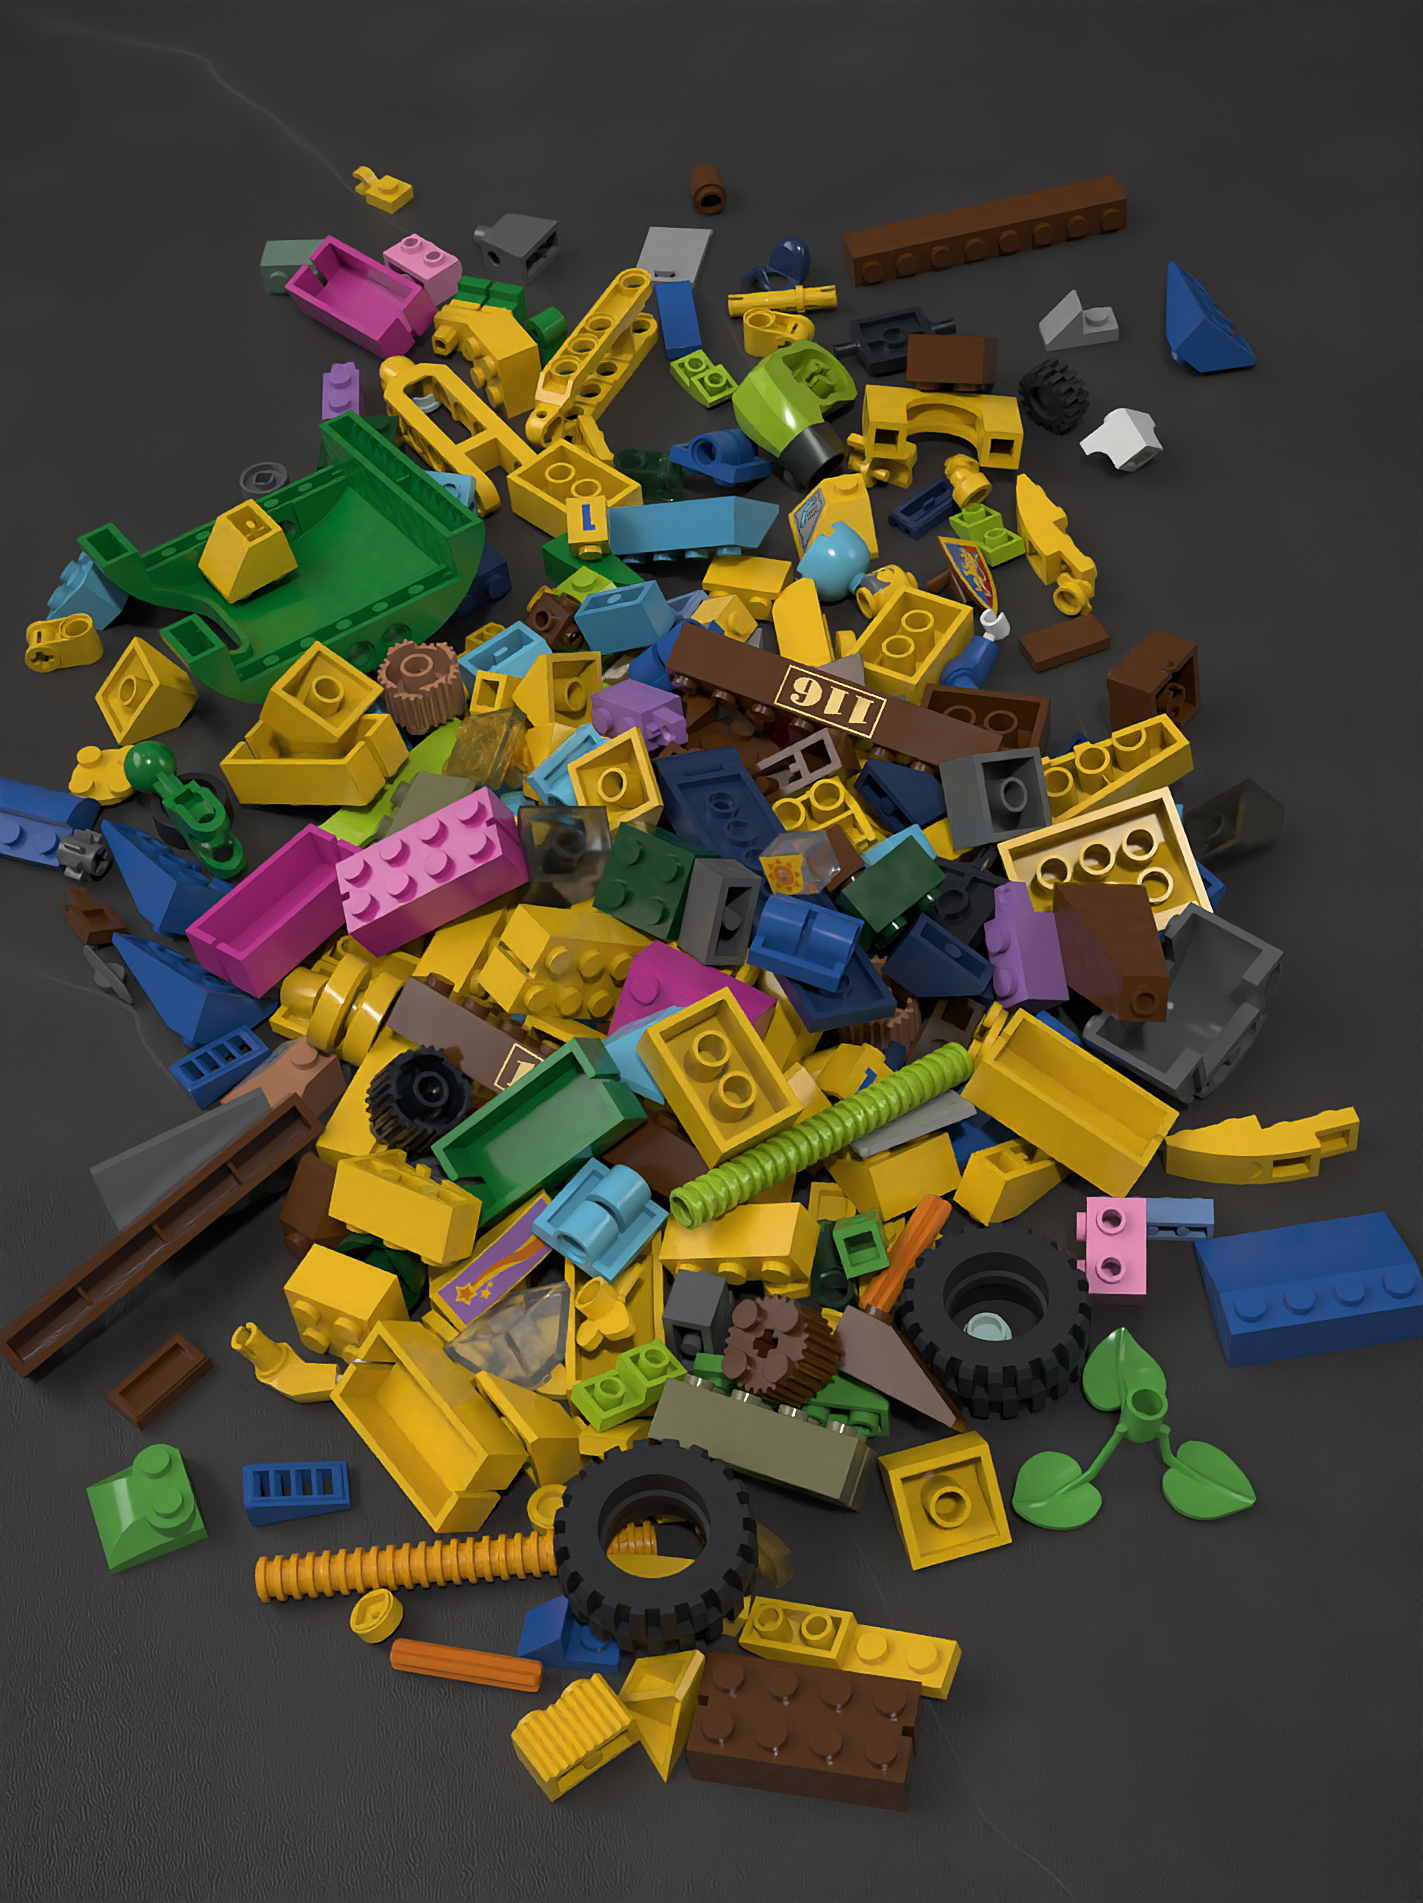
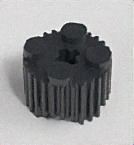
M423 1044L414 1051L409 1049L405 1053H400L370 1081L369 1084L371 1086L366 1091L369 1096L365 1099V1103L369 1104V1107L365 1110L366 1113L371 1114V1117L368 1119L371 1122L369 1126L370 1133L378 1142L387 1143L388 1145L394 1143L396 1144V1149L405 1147L407 1153L413 1149L416 1153L422 1150L426 1152L431 1150L430 1146L467 1119L466 1114L474 1108V1105L471 1103L475 1099V1095L471 1094L474 1085H470L466 1078H461L462 1070L457 1071L455 1069V1062L451 1064L448 1062L449 1057L444 1054L443 1048H439L436 1051L434 1045H430L426 1049Z

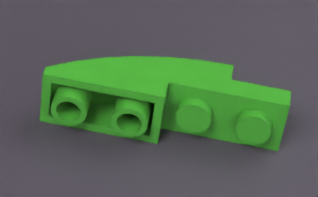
M697 1352L693 1367L694 1376L714 1383V1387L727 1392V1397L731 1396L733 1389L749 1393L737 1386L738 1383L726 1377L721 1368L724 1355ZM837 1367L835 1368L838 1372L837 1376H832L826 1383L821 1382V1390L819 1392L814 1390L811 1399L805 1397L807 1400L801 1404L799 1409L810 1414L809 1418L819 1421V1426L826 1428L828 1420H833L857 1429V1433L866 1437L875 1435L890 1437L889 1401L865 1382ZM762 1399L761 1401L765 1404L772 1406L773 1408L778 1407L777 1405L770 1403L764 1399Z

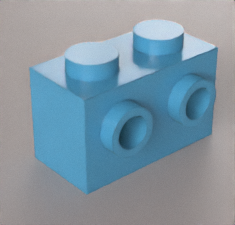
M656 580L588 594L573 617L591 651H601V655L609 653L619 655L629 649L644 646L649 648L669 632L676 620Z

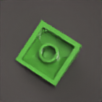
M167 1444L149 1446L137 1455L133 1466L86 1488L111 1574L209 1538L180 1448L175 1449Z

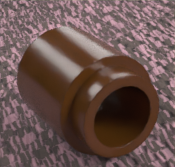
M702 164L695 167L688 176V185L693 204L704 214H715L723 208L727 198L721 172L716 166L711 164Z

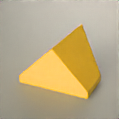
M698 1650L636 1659L618 1694L620 1700L636 1719L641 1738L639 1741L665 1784L689 1737L695 1707L700 1705L698 1694L706 1660L705 1656Z

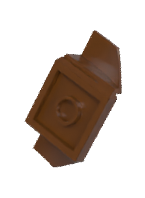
M697 690L695 694H688L686 711L688 742L680 745L687 752L693 747L709 750L734 746L739 753L741 762L747 769L782 750L738 711V705H735L734 708L723 707L711 700L710 695Z

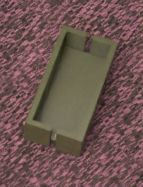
M686 1374L683 1382L667 1377L647 1435L649 1438L662 1444L663 1438L679 1440L680 1448L689 1450L690 1446L695 1444L708 1450L709 1462L711 1463L716 1458L722 1459L732 1468V1471L860 1513L879 1454L866 1445L868 1437L857 1433V1429L833 1420H828L826 1428L819 1426V1421L809 1418L810 1414L780 1404L777 1413L772 1411V1406L761 1402V1398L733 1389L731 1396L727 1397V1392L714 1387V1383L693 1375Z

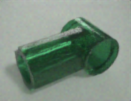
M818 1220L817 1222L821 1228L810 1275L813 1297L823 1308H830L844 1313L848 1305L859 1309L860 1300L854 1277L847 1279L832 1233L837 1220ZM833 1288H843L848 1291L847 1295L837 1302L824 1299L825 1294Z

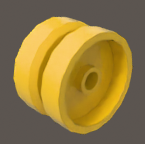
M351 953L346 954L335 968L319 998L307 1030L306 1043L329 1053L338 1047L344 1039L342 1046L343 1060L356 1067H360L394 1008L407 979L385 970L378 974L369 985L372 975L370 962Z

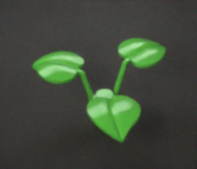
M1121 1327L1111 1333L1096 1347L1089 1357L1082 1375L1083 1392L1094 1407L1102 1411H1115L1121 1408L1119 1424L1116 1426L1114 1434L1091 1467L1083 1474L1079 1464L1073 1458L1063 1453L1042 1452L1027 1460L1018 1473L1011 1503L1014 1510L1024 1519L1046 1529L1072 1530L1084 1526L1096 1516L1102 1504L1100 1493L1089 1481L1096 1477L1124 1437L1135 1443H1145L1153 1440L1155 1437L1159 1438L1163 1461L1171 1467L1162 1479L1163 1493L1168 1502L1178 1512L1189 1518L1197 1520L1219 1519L1252 1507L1256 1501V1496L1249 1480L1240 1468L1225 1453L1208 1443L1201 1441L1184 1442L1179 1447L1176 1458L1173 1456L1168 1438L1170 1427L1163 1424L1168 1409V1401L1165 1396L1166 1379L1157 1362L1136 1343L1125 1327Z

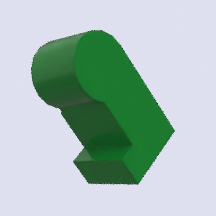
M552 306L528 319L525 323L526 332L538 345L541 370L545 368L567 340V322L560 311ZM574 371L562 372L560 375L571 374Z

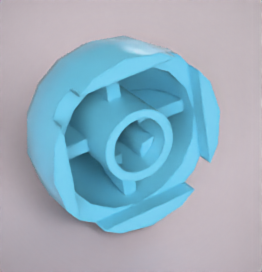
M843 521L831 525L836 531L829 537L821 534L813 542L797 568V571L802 574L801 579L809 578L814 580L819 601H839L845 599L851 593L856 596V591L860 589L861 579L867 575L870 567V551L866 542L854 529Z

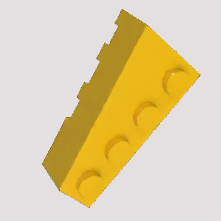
M1165 713L1112 733V738L1095 744H1090L1087 741L1074 746L1073 752L1049 760L1048 756L1041 758L1053 825L1167 787L1194 770L1189 741Z

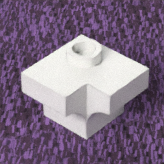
M1119 408L1109 413L1104 418V424L1080 442L1087 456L1102 459L1109 456L1117 469L1135 472L1163 450L1154 434L1153 428L1156 425L1150 415L1127 408Z

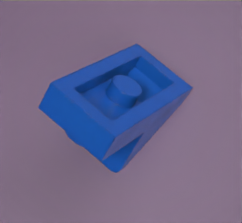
M563 1594L527 1611L516 1657L538 1660L542 1663L543 1667L620 1676L625 1650L618 1648L617 1638L613 1635L609 1641L604 1642L592 1634L590 1622L580 1623L571 1610L570 1600L565 1598Z

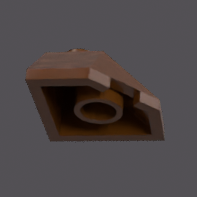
M307 1152L300 1160L279 1215L285 1235L283 1242L288 1250L300 1259L305 1258L314 1243L335 1251L345 1237L352 1232L346 1228L345 1222L328 1215L337 1169L310 1152Z

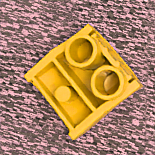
M837 775L830 779L819 780L810 790L806 791V794L796 799H781L772 807V810L801 854H803L802 851L836 823L844 828L862 852L878 842L876 834L859 805L846 790ZM803 855L805 861L807 862V864L809 865V867L811 868V870L813 871V873H814L815 876H816L817 873L815 872V870L812 868V866L810 865V863L808 862V860H807V859L805 858V856Z

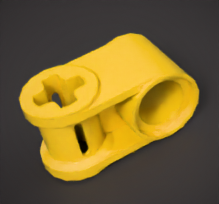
M753 308L747 311L743 317L744 349L749 355L755 357H766L780 348L791 346L800 339L811 341L815 335L813 323L802 315L776 312L767 308Z
M78 613L48 621H37L29 625L26 630V641L29 644V648L25 653V663L36 672L48 673L73 666L90 665L98 661L104 653V648L93 620L87 614ZM39 632H41V638H38ZM45 655L49 656L47 662H45Z

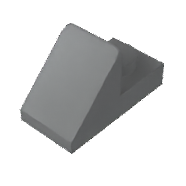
M1072 290L1039 323V331L1046 351L1119 340V327L1111 306L1104 308L1096 307L1083 311L1076 290Z

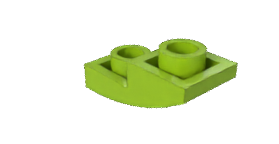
M702 349L670 363V373L675 380L695 400L708 408L731 398L739 387L721 364L713 365Z
M984 504L968 505L962 509L961 513L949 517L950 525L962 540L976 541L986 563L992 567L1026 553L1024 539L1005 529L1001 513Z
M656 1339L619 1354L615 1369L573 1385L570 1399L595 1430L601 1433L630 1419L660 1400L667 1377L683 1382L688 1371L662 1341Z

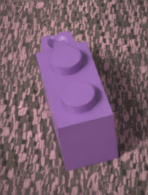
M354 362L333 364L330 373H323L322 422L324 423L325 419H332L349 410H353L360 417H367V402L359 369L355 368Z
M627 679L590 695L593 710L592 722L596 731L601 736L613 739L635 726L639 727L647 752L663 745L667 746L671 741L678 745L688 742L687 725L683 716L681 696L632 679Z
M1010 881L994 889L995 919L984 923L990 963L996 966L992 974L996 1001L1002 1004V1009L1007 1012H1017L1019 1008H1022L1028 1013H1040L1042 1010L1046 1011L1069 1001L1054 913L1034 912L1025 882Z

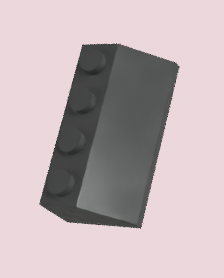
M261 1087L89 1168L115 1232L119 1233L268 1111L271 1107ZM292 1156L215 1221L232 1213H237L246 1206L273 1193L280 1192L291 1185L297 1171L294 1157Z

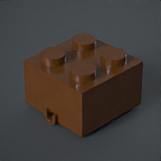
M1154 629L1142 642L1135 645L1132 652L1118 667H1114L1107 677L1106 687L1109 692V719L1112 724V733L1165 713L1183 734V727L1201 709L1197 644Z

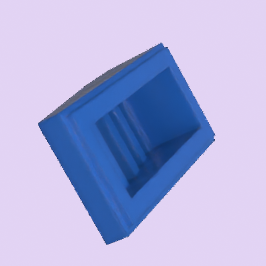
M245 1024L183 1057L170 1066L168 1070L178 1085L203 1110L267 1059L272 1052ZM244 1042L252 1049L245 1054L238 1048ZM232 1054L236 1059L228 1063L224 1058ZM216 1065L220 1067L214 1071L211 1070Z
M347 1461L261 1463L242 1466L244 1506L252 1527L352 1509ZM332 1479L333 1494L324 1495L323 1480ZM312 1482V1495H304L303 1484ZM291 1486V1496H283L282 1488ZM270 1490V1497H262L261 1491Z

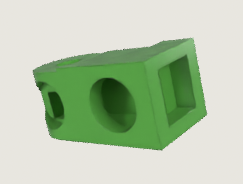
M877 1208L837 1220L832 1233L847 1279L890 1266V1259L886 1250L889 1248L888 1239Z

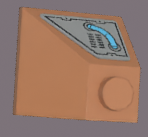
M306 1035L278 1046L267 1059L233 1088L220 1103L223 1105L261 1087L270 1107H273L288 1093L296 1092L314 1115L318 1117L347 1089L338 1055L332 1051L326 1053L307 1044L305 1041Z

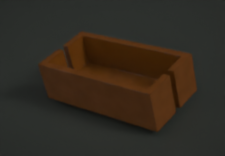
M708 1650L698 1694L700 1705L695 1707L686 1747L692 1779L907 1813L915 1767L914 1756L916 1757L924 1715L922 1682Z

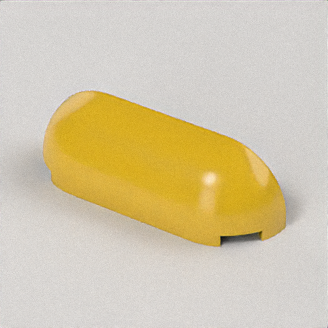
M809 578L797 580L781 592L779 599L775 600L772 609L780 655L807 666L815 667L836 661L826 615L821 612L815 582Z

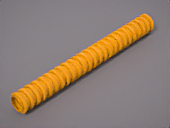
M643 1521V1526L636 1527L635 1522H630L627 1524V1528H622L612 1539L607 1549V1554L657 1555L654 1525L651 1524V1521ZM553 1529L547 1530L544 1536H540L539 1531H532L530 1537H524L523 1533L520 1532L515 1533L514 1538L508 1539L507 1534H500L498 1540H492L491 1535L483 1536L482 1541L479 1542L476 1541L475 1537H468L466 1543H461L459 1538L451 1539L450 1544L447 1545L444 1544L443 1540H436L434 1546H429L427 1541L419 1542L418 1547L414 1548L411 1543H404L402 1549H397L395 1544L387 1545L386 1550L382 1551L380 1546H372L370 1552H365L363 1547L355 1548L354 1553H349L348 1549H340L338 1555H334L332 1550L323 1551L322 1556H318L316 1552H308L306 1558H302L300 1553L291 1554L290 1559H286L284 1555H276L274 1561H270L268 1556H261L255 1569L256 1590L261 1601L268 1603L271 1602L272 1597H277L278 1601H286L288 1595H292L294 1600L303 1599L304 1594H309L310 1598H318L320 1592H324L326 1597L335 1596L336 1591H341L344 1596L350 1595L352 1589H356L358 1594H365L368 1588L377 1590L388 1586L390 1591H397L400 1585H405L406 1589L409 1590L414 1589L417 1583H421L422 1588H429L431 1582H437L438 1586L441 1587L446 1586L447 1581L453 1580L454 1585H461L463 1579H469L470 1583L474 1584L478 1583L479 1578L485 1577L486 1582H494L495 1576H501L502 1580L506 1581L510 1580L511 1575L517 1574L518 1579H526L527 1573H533L535 1578L543 1576V1572L549 1571L550 1576H558L553 1538L556 1536Z

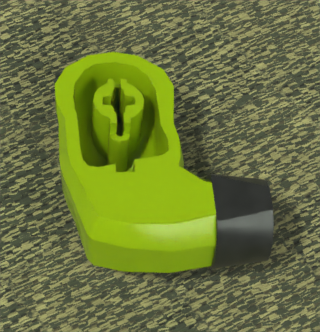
M800 339L789 347L780 348L767 355L749 372L733 393L732 403L735 418L740 428L756 444L778 458V463L786 469L784 477L792 486L801 488L804 485L806 488H811L819 484L823 479L830 476L848 455L847 449L828 421L825 422L823 418L835 413L853 401L857 395V390L852 377L845 367L831 353L817 343Z

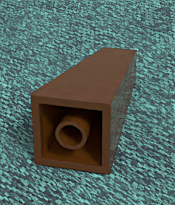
M1054 882L1051 913L1055 915L1067 985L1118 1021L1166 1022L1170 975L1145 885Z

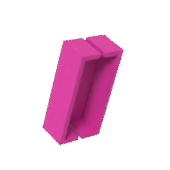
M330 235L326 237L309 257L327 285L324 287L311 268L303 264L284 287L303 313L384 360L392 356H404L415 343L412 337L415 334L421 336L434 321L433 317L439 311L423 287Z
M485 786L335 864L340 893L346 899L342 904L348 934L378 958L528 882L529 876L523 851L517 845L520 843L513 812Z
M310 823L185 930L202 968L225 981L231 979L234 986L259 999L346 922L342 904L346 899L340 893L335 864L364 849L344 839L338 841L335 835Z

